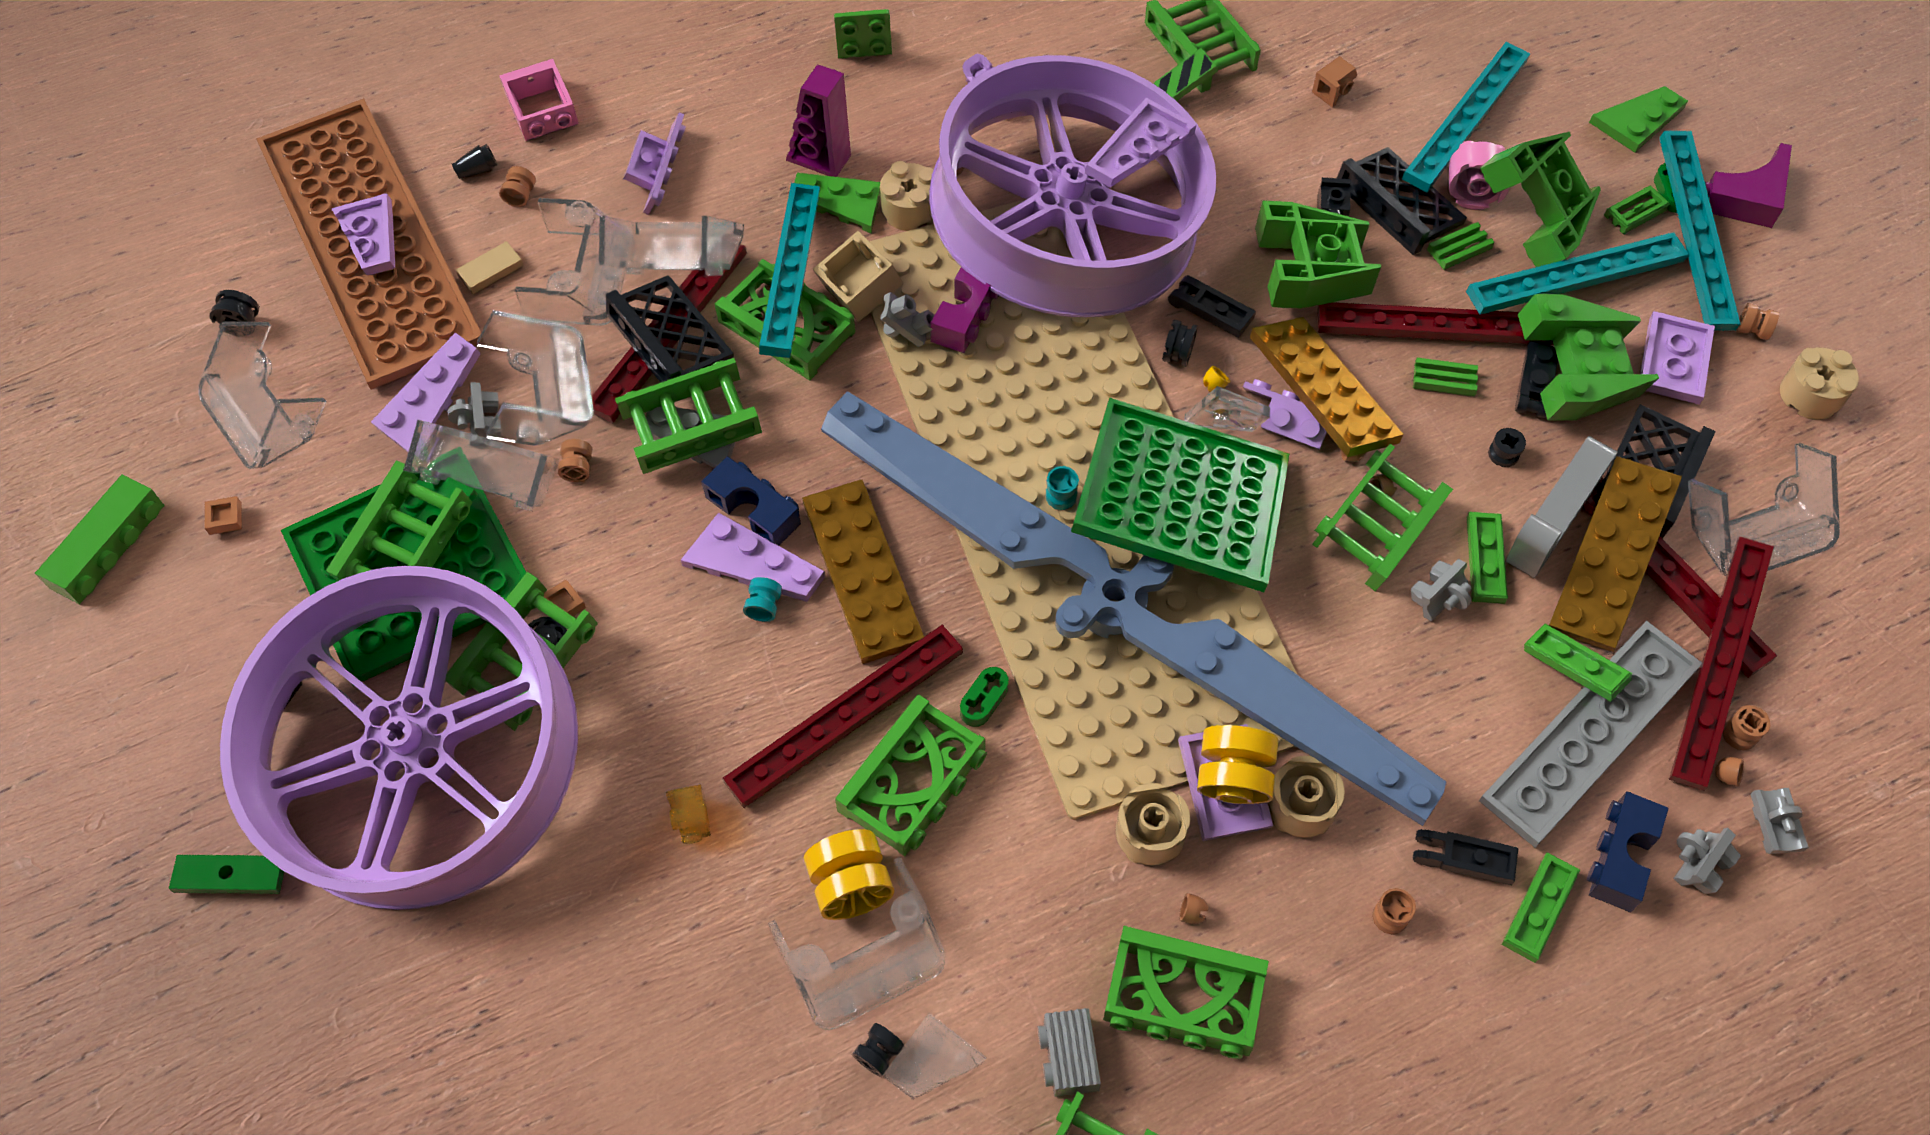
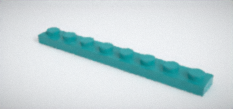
M1506 41L1406 169L1402 180L1428 192L1449 165L1450 158L1459 149L1460 144L1469 139L1526 64L1531 53Z
M1663 131L1659 139L1686 250L1689 253L1688 259L1704 324L1715 326L1714 331H1735L1740 325V320L1692 131Z
M791 183L759 345L760 355L783 358L791 357L819 201L820 186Z
M1672 232L1472 283L1468 286L1466 293L1481 315L1527 303L1535 294H1562L1681 263L1686 260L1689 253L1676 234Z

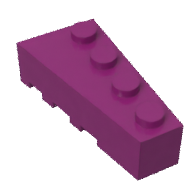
M817 64L800 89L796 109L797 117L793 123L792 129H794V132L789 142L790 151L787 154L786 161L827 176L837 177L851 156L844 73Z

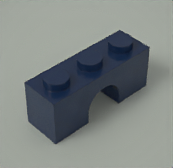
M727 456L701 481L705 498L728 515L742 504L756 505V509L748 516L751 531L778 546L801 525L798 504L791 497H783L776 492L773 485L766 479H758L742 462L736 463Z
M1628 791L1625 792L1618 802L1615 800L1611 802L1605 818L1610 821L1608 831L1604 830L1596 847V850L1601 852L1598 862L1594 861L1587 877V881L1592 883L1588 896L1630 913L1642 902L1651 869L1634 862L1627 852V845H1635L1649 850L1661 837L1669 807Z

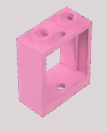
M553 59L500 75L506 97L525 141L579 124L574 105ZM556 89L562 102L561 105L523 116L517 100Z

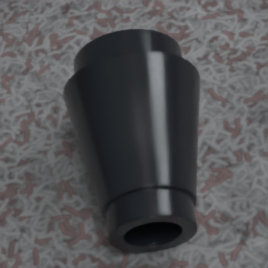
M478 144L456 160V162L452 163V167L459 179L493 171L492 167L498 165L487 144L483 146Z

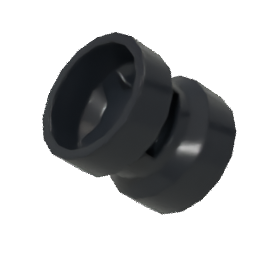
M874 1023L868 1031V1039L864 1044L857 1046L852 1056L870 1072L883 1077L889 1068V1060L892 1056L900 1053L904 1043L890 1030L878 1023Z

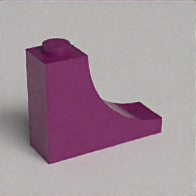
M1780 143L1770 162L1756 170L1743 173L1715 171L1710 182L1705 181L1712 213L1772 228L1784 209L1792 145Z

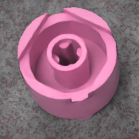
M1465 141L1460 144L1459 149L1452 155L1449 161V193L1451 197L1453 196L1456 199L1458 205L1467 209L1480 210L1488 208L1489 204L1496 200L1499 203L1506 197L1509 188L1494 194L1490 185L1485 181L1480 169L1492 156L1505 150L1502 145Z

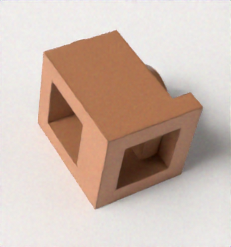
M1337 57L1316 72L1312 93L1329 106L1334 107L1338 97L1346 95L1352 89L1353 79L1357 77L1356 68L1342 57Z

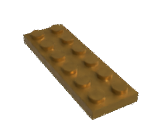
M1304 317L1252 328L1250 339L1347 457L1385 448L1389 444H1400L1404 434Z
M1616 456L1549 626L1573 639L1615 652L1682 476Z
M863 479L802 497L805 511L862 664L905 651L924 637Z

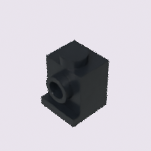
M1322 177L1317 195V209L1349 216L1351 179Z

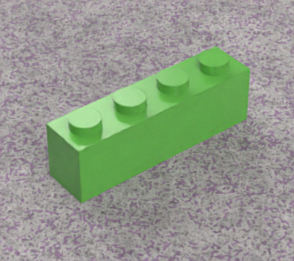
M121 474L35 574L49 589L80 605L87 595L93 592L105 574L116 565L117 560L129 546L138 539V536L147 525L158 516L160 510L165 505L151 488Z

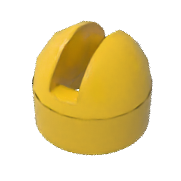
M1211 366L1203 377L1204 386L1208 387V391L1213 393L1222 391L1230 383L1228 376L1216 366Z

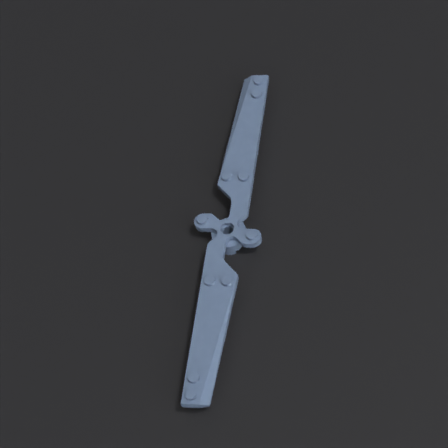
M847 391L827 412L821 428L823 433L1013 569L1059 564L1087 579L1082 588L1081 595L1067 598L1056 612L1055 626L1062 636L1078 638L1084 635L1088 629L1096 635L1108 639L1109 634H1123L1125 639L1422 826L1440 801L1446 786L1445 780L1220 619L1173 624L1148 611L1147 592L1159 591L1167 584L1172 577L1174 564L1143 555L1130 572L1124 569L1111 568L1107 552L1103 547L1085 536L1072 533V528Z

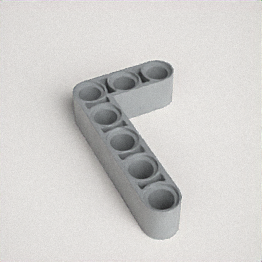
M1588 436L1536 515L1531 514L1520 530L1506 562L1535 578L1618 452Z

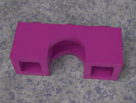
M961 267L954 279V298L965 303L956 305L942 301L931 321V328L933 329L931 330V342L965 353L969 343H974L977 339L979 324L981 321L987 320L992 300H997L999 295L989 290L991 285L980 282Z

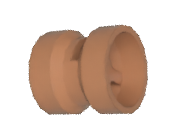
M513 166L508 170L506 175L507 182L502 184L499 195L504 202L511 206L524 207L528 202L529 192L534 188L536 178L528 169Z
M1747 303L1739 318L1740 325L1736 331L1744 334L1751 332L1756 334L1758 338L1768 341L1776 328L1780 312L1771 309L1766 311L1760 310L1758 305Z
M568 439L561 444L560 456L562 460L559 462L558 475L562 479L570 482H583L589 478L590 465L588 462L592 458L593 448L591 444L580 439Z
M1752 705L1743 706L1725 724L1723 737L1731 747L1737 750H1749L1769 731L1771 726L1770 719L1767 713L1759 707Z
M1393 888L1384 892L1373 909L1372 917L1377 928L1387 934L1402 932L1415 914V900L1403 889Z

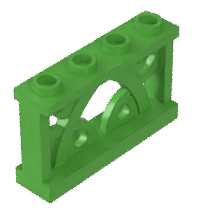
M764 259L758 263V266L727 297L722 296L715 303L718 322L758 348L764 321L762 322L757 317H762L761 312L766 314L770 291L764 286V297L759 298L756 294V289L763 283L771 286L775 264H770ZM804 283L799 307L804 318V329L800 327L795 329V340L793 341L790 358L772 357L810 381L818 373L817 369L849 336L852 337L856 331L854 316L847 308L839 307L831 302L826 295L821 292H815ZM750 296L752 301L739 307ZM823 321H826L829 324L836 327V329L828 335H820L815 333V331L825 332L829 330V326L822 325ZM813 341L821 343L812 353L809 352Z
M918 694L835 798L837 812L847 819L851 818L865 829L874 832L878 838L895 848L905 857L911 849L915 851L922 844L926 836L924 831L930 823H937L941 819L947 808L945 804L952 794L957 796L963 790L967 782L965 777L971 769L977 770L982 765L987 756V752H985V738L973 733L929 704L927 699ZM928 720L943 730L944 733L934 739L924 722ZM949 740H958L964 744L966 752L959 760H952L949 754L956 751V748L949 746L940 751L938 746ZM910 742L916 745L915 750L921 747L922 744L924 746L921 750L911 754L907 753L904 749ZM928 755L932 769L931 786L912 793L897 794L898 778L894 768L891 766L894 760L911 763L919 761ZM944 769L951 771L945 780ZM885 777L891 781L888 794L884 793L886 786L879 787L876 784L880 778ZM864 803L880 807L879 820L858 806ZM926 804V805L923 807V809H922L921 811H919V809L917 808V806H921V805ZM889 809H896L895 817L898 823L903 815L911 816L912 822L910 826L903 831L891 829L887 824Z
M1123 926L1103 1020L1110 1022V1026L1117 1030L1131 1031L1132 1028L1147 1031L1146 1035L1153 1039L1168 1040L1171 1037L1183 1040L1185 1046L1193 1049L1203 1050L1207 1046L1219 1049L1220 1053L1226 1057L1241 1059L1243 1056H1249L1254 1047L1269 961ZM1127 953L1137 955L1140 975L1122 979ZM1160 961L1168 962L1172 965V972L1169 974L1154 976V972H1163L1158 965ZM1185 967L1195 969V978L1199 987L1213 999L1204 1006L1181 1015L1168 1002L1158 985L1176 980L1182 974ZM1213 973L1220 976V981L1214 983V985L1218 988H1223L1221 991L1214 989L1207 983V974ZM1243 981L1253 983L1248 1009L1241 1002L1233 998ZM1143 984L1145 990H1139L1131 997V1000L1135 998L1140 999L1143 1002V1008L1137 1011L1127 1009L1121 1002V992L1130 985ZM1227 1005L1235 1009L1243 1019V1029L1234 1035L1224 1033L1219 1028V1022L1222 1020H1226L1233 1025L1232 1016L1223 1009ZM1154 1008L1162 1017L1152 1015ZM1207 1021L1208 1028L1197 1026Z

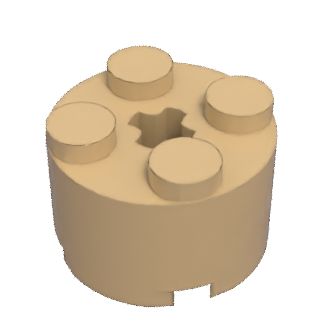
M897 161L883 175L880 181L881 209L891 226L909 231L917 229L918 226L925 223L928 226L933 222L929 204L932 168Z
M1828 348L1804 349L1780 384V394L1784 403L1788 407L1790 404L1799 410L1797 414L1808 419L1823 420L1833 416L1834 413L1843 407L1858 386L1859 376L1856 367L1852 363V356L1844 350L1835 351Z
M1294 757L1275 774L1273 800L1267 802L1274 826L1279 831L1297 837H1313L1327 832L1343 803L1345 795L1344 784L1337 772L1335 773L1331 768L1314 757Z
M1147 783L1132 789L1121 803L1116 823V838L1127 858L1133 863L1160 865L1177 857L1184 846L1190 825L1188 805L1184 798L1170 791L1167 786L1162 784Z

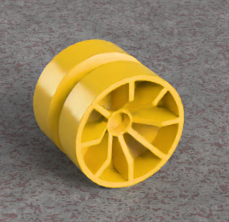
M1217 725L1205 728L1203 731L1201 755L1212 762L1200 765L1197 791L1206 797L1233 804H1261L1272 801L1275 775L1264 768L1276 764L1278 737L1270 732L1245 726Z
M866 829L840 832L817 842L804 854V862L810 881L818 885L814 893L823 918L843 920L860 916L880 907L893 896L894 888L886 866L880 864L883 856L874 832Z

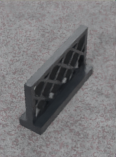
M1389 147L1357 162L1352 158L1343 161L1337 178L1351 179L1350 198L1412 255L1420 252L1425 243L1463 225L1467 219L1461 211L1434 187L1425 192L1412 184L1399 182V177L1403 178L1404 172L1409 165ZM1386 159L1393 167L1379 164V161ZM1365 170L1374 172V176H1371ZM1379 173L1391 175L1393 180L1379 178ZM1385 188L1393 189V194L1388 192ZM1399 191L1412 193L1413 198L1399 196ZM1419 195L1427 196L1433 202L1419 200ZM1405 206L1413 207V212L1409 211ZM1419 209L1433 211V216L1419 214ZM1439 213L1448 214L1452 220L1439 218ZM1425 224L1433 225V229L1430 230Z
M669 275L621 295L617 290L605 294L606 315L660 382L711 366L718 361L734 358V353ZM665 287L672 293L671 298L655 295L656 291ZM639 300L646 302L644 309L631 307L629 303ZM651 304L668 306L666 313L651 311ZM672 308L686 310L688 312L687 318L671 315ZM646 319L663 321L661 328L648 327L645 324ZM667 323L683 325L682 333L666 330ZM688 328L702 329L704 332L703 337L688 335ZM662 339L679 341L677 349L664 347L661 344ZM684 342L700 345L699 352L694 353L682 350ZM705 347L718 349L721 354L709 356L704 355L703 352ZM681 358L695 361V365L682 370L678 365V360Z
M1640 404L1622 438L1616 456L1640 463L1638 460L1650 458L1655 468L1682 476L1660 533V537L1663 539L1674 525L1716 431L1703 426L1700 432ZM1642 417L1653 422L1656 429L1645 431L1640 418ZM1676 433L1687 438V441L1684 444L1675 445L1669 434ZM1660 436L1666 447L1654 449L1649 438ZM1640 440L1646 451L1634 453L1629 442ZM1670 454L1675 466L1665 468L1659 456ZM1616 457L1609 466L1596 492L1594 499L1598 501Z

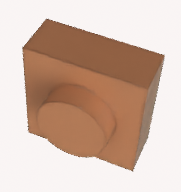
M237 496L205 501V530L209 535L242 529V502Z
M567 579L544 593L546 599L572 616L586 608L584 601Z

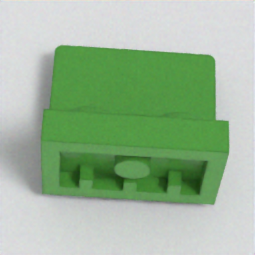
M888 9L834 14L838 58L892 54L890 13Z

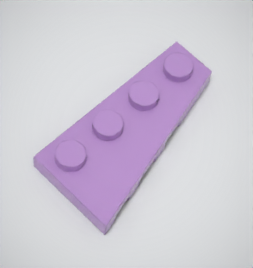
M1146 97L1088 162L1085 174L1108 187H1112L1193 135L1197 125Z
M455 332L371 423L418 460L423 452L421 449L427 437H432L437 428L435 423L443 410H448L453 401L451 396L457 387L463 385L481 353L476 347Z
M720 513L714 517L681 559L683 567L690 569L697 567L707 570L708 574L718 577L725 575L738 579L739 583L749 585L750 581L756 577L772 579L782 586L781 595L806 602L825 578L823 570Z

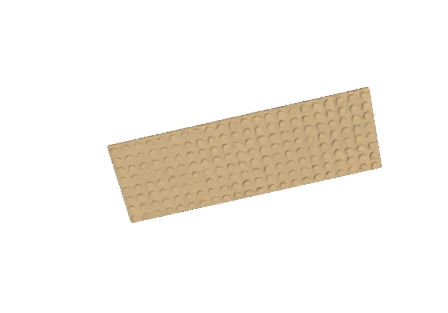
M1025 200L980 211V213L991 221ZM934 224L869 241L894 266L903 282V285L893 294L898 298L906 294L909 295L916 303L917 312L921 313L929 310L935 315L942 301L956 305L965 303L954 298V279L961 266L953 259L942 243ZM1047 227L1021 240V242L1042 251L1073 258L1063 232L1057 227ZM999 296L997 300H992L987 320L981 321L977 339L974 343H969L965 353L932 343L931 331L926 334L925 344L920 347L901 334H898L896 337H889L884 333L885 323L880 320L885 308V301L870 312L918 435L1072 528L1109 397L1174 417L1124 312L1101 317L1059 316L1029 309ZM1059 466L1070 467L1077 473L1079 479L1076 503L1067 510L1054 509L1048 504L1045 496L1048 473ZM955 527L1058 793L1070 819L1076 820L1119 806L1132 789L1142 784L1158 783L1171 789L1188 783L1178 739L1180 736L1201 733L1207 727L1247 724L1248 727L1264 730L1277 736L1279 739L1277 754L1296 748V746L1135 646L1126 640L1123 634H1109L1108 639L1098 636L1088 629L1084 635L1078 638L1062 636L1055 626L1056 612L1067 598L1081 595L1082 588L1087 579L1059 564L1013 569ZM1088 538L1106 550L1111 568L1124 569L1130 572L1143 557L1142 554ZM1174 565L1172 577L1167 584L1159 591L1147 592V610L1161 619L1173 624L1220 619L1297 674L1257 590Z

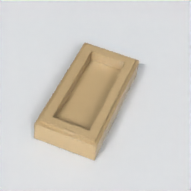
M506 241L456 269V272L471 293L475 294L523 267L524 264L519 255Z

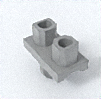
M892 292L885 294L883 299L885 301V308L880 318L885 323L884 333L889 337H896L898 334H901L918 347L924 345L926 334L933 330L931 328V321L935 315L929 310L921 313L917 312L914 299L907 294L899 298Z
M471 382V396L468 397V404L465 403L464 399H457L456 405L451 406L447 411L448 419L452 423L458 424L459 429H466L468 427L467 423H470L472 446H482L483 438L500 437V417L484 416L483 414L497 413L498 392L481 391L480 383Z
M1458 559L1453 565L1439 560L1430 571V580L1435 583L1429 585L1423 581H1418L1411 588L1412 600L1423 607L1424 618L1433 621L1444 608L1447 610H1451L1453 607L1466 609L1471 604L1472 600L1468 592L1472 588L1464 575V569L1467 567L1466 562Z
M1789 788L1771 791L1754 790L1750 794L1754 805L1752 810L1755 819L1759 821L1764 836L1763 845L1766 853L1803 852L1808 849L1799 820L1803 813L1799 806L1794 805Z
M1724 828L1721 833L1704 832L1700 829H1697L1694 834L1689 832L1681 833L1677 838V845L1682 850L1679 857L1684 861V864L1673 879L1681 886L1693 884L1704 894L1717 892L1724 881L1713 870L1715 865L1717 864L1722 870L1730 869L1741 857L1740 853L1731 844L1736 835L1729 828Z

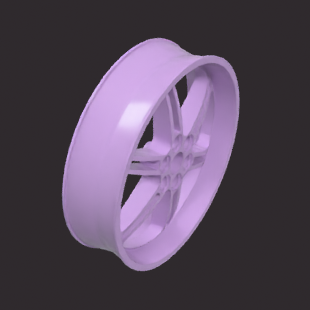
M1065 55L1033 56L1009 61L993 67L971 80L956 95L946 111L939 138L940 157L934 167L929 189L932 219L942 243L953 259L974 278L984 284H990V291L1011 302L1039 312L1068 317H1101L1127 312L1161 296L1172 287L1188 266L1194 252L1197 231L1208 216L1216 191L1215 163L1208 142L1197 125L1193 135L1156 158L1178 188L1181 195V208L1170 209L1109 189L1110 187L1085 174L1088 162H1080L1074 158L1061 116L1096 123L1116 132L1147 97L1196 125L1197 123L1175 99L1161 88L1128 70L1112 64ZM1032 115L1035 120L1043 165L980 143L973 139L971 135L980 129L1005 119ZM1046 115H1048L1049 124H1050V128H1051V133H1052V138H1053L1054 146H1055V149H1056V153L1054 152V148H1053V144H1052V140H1051V136H1050V132H1049V128H1048V123H1047ZM965 167L983 179L1026 200L989 221L963 192L957 181V169ZM1095 224L1137 234L1167 237L1173 241L1143 255L1126 259L1106 260ZM1047 227H1057L1063 232L1073 258L1042 251L1021 242V240Z
M397 566L365 571L322 588L288 611L261 639L245 662L233 686L222 723L220 766L223 785L230 808L250 842L264 857L297 879L320 887L347 901L373 908L404 910L440 905L462 898L499 878L518 863L547 830L561 806L574 770L578 745L576 705L565 671L553 651L505 599L487 586L469 577L432 567ZM420 612L422 613V619L404 686L399 697L394 700L387 701L381 698L338 664L330 655L329 648L367 622L392 613ZM462 613H472L492 624L509 639L521 659L522 672L515 680L440 708L454 621ZM438 616H439V621H438V626H437V631H436V636H435L436 624H437V619H438ZM317 662H326L373 701L364 710L361 709L316 668ZM310 677L315 678L364 723L365 732L359 740L283 770L271 771L272 747L280 718L292 692L302 680ZM525 692L524 694H522V695H520V696H518V697H516V698H513V697H515V696H517V695H519V694ZM423 701L421 709L413 713L415 705ZM539 705L542 710L539 741L532 765L515 796L506 802H501L455 759V747L460 742L482 733L532 706ZM390 714L389 719L380 726L382 718ZM472 715H475V716H473V717H471V718L466 719V720L463 721V719L468 718V717H470V716H472ZM448 722L446 729L437 734L438 727L442 723ZM380 748L379 755L371 760L373 751ZM439 755L437 763L433 767L428 768L430 759ZM355 761L354 764L281 788L284 784L311 777ZM405 768L403 777L395 781L397 772ZM455 771L499 811L496 819H491L447 783V780ZM378 775L377 785L357 857L347 868L333 869L319 860L298 838L287 816V807L296 798L327 791ZM434 782L484 824L485 833L469 847L449 860L420 870L407 872L390 871V863L404 832L418 788L423 783Z

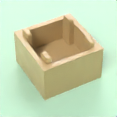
M859 231L813 268L824 287L843 307L853 314L857 322L861 321L884 301L885 294L889 292L894 293L903 285L894 266Z

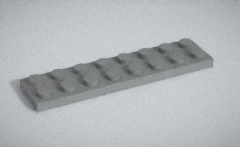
M1648 621L1610 659V661L1632 673L1630 683L1611 702L1584 687L1480 798L1479 802L1534 848L1540 844L1702 665V662Z

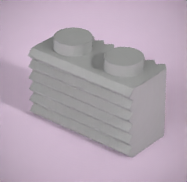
M1084 1008L1082 1010L1077 1009L1044 1014V1025L1038 1026L1040 1049L1047 1048L1049 1063H1043L1046 1087L1053 1086L1054 1097L1072 1095L1077 1092L1099 1091L1101 1082L1089 1009Z

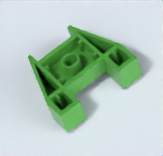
M1570 131L1518 144L1495 154L1480 168L1485 181L1490 185L1494 194L1521 183L1523 190L1527 192L1536 213L1542 219L1543 224L1523 243V246L1535 267L1564 260L1580 245L1601 191L1600 186L1589 188L1564 143L1571 136Z
M1262 200L1255 226L1259 247L1293 249L1295 260L1275 259L1267 286L1271 306L1276 308L1302 309L1371 295L1381 270V264H1366L1362 257L1361 248L1370 225L1369 222L1294 202Z
M1535 294L1518 313L1525 340H1553L1562 374H1558L1540 393L1548 421L1578 420L1640 397L1659 379L1658 374H1634L1623 339L1641 322L1638 316L1564 294Z

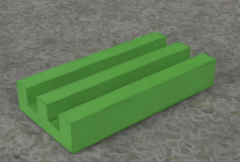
M1650 185L1607 208L1604 216L1607 219L1612 217V224L1615 227L1620 225V232L1625 234L1667 211L1670 203ZM1649 196L1652 197L1650 200L1636 205L1633 209L1629 210L1628 212L1622 215L1620 214V212L1648 198Z
M1476 222L1429 243L1427 250L1442 269L1445 270L1492 249L1495 242L1492 238H1486L1487 232L1485 230L1480 231L1481 225ZM1479 242V244L1464 250L1465 247L1473 243ZM1453 252L1456 253V254H1454V255H1452V256H1449V257H1447V258H1445V259L1443 258L1444 256H1446V255H1448V254H1451V253H1453Z
M1417 357L1414 363L1413 388L1475 397L1477 392L1476 383L1478 375L1476 374L1478 372V365ZM1421 377L1436 378V379H1438V380L1426 379V378H1421ZM1450 381L1466 382V383H1469V384L1456 383V382H1450Z

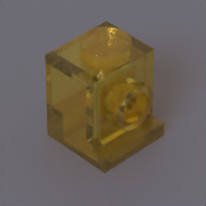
M701 784L666 791V797L672 809L669 810L673 831L679 830L682 843L693 844L700 842L703 837L711 836L706 798Z

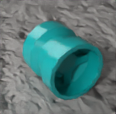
M1059 466L1052 469L1046 479V501L1054 509L1067 510L1077 500L1078 475L1070 467Z
M753 578L748 588L750 598L745 601L743 613L756 621H773L777 612L775 603L780 599L782 586L769 578Z

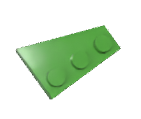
M1664 86L1595 113L1591 116L1589 123L1635 153L1685 108L1688 100Z
M797 172L794 183L820 186L817 212L821 214L828 212L838 216L839 221L848 225L850 222L862 226L863 231L872 234L880 199V182Z

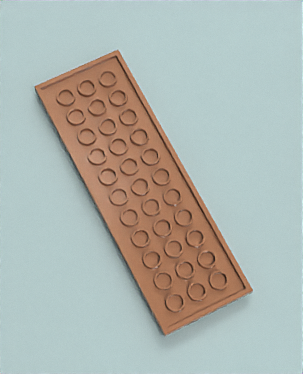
M364 98L256 138L370 390L420 370L455 332L474 347L486 343ZM387 193L392 200L395 268L367 276L362 270L332 208Z

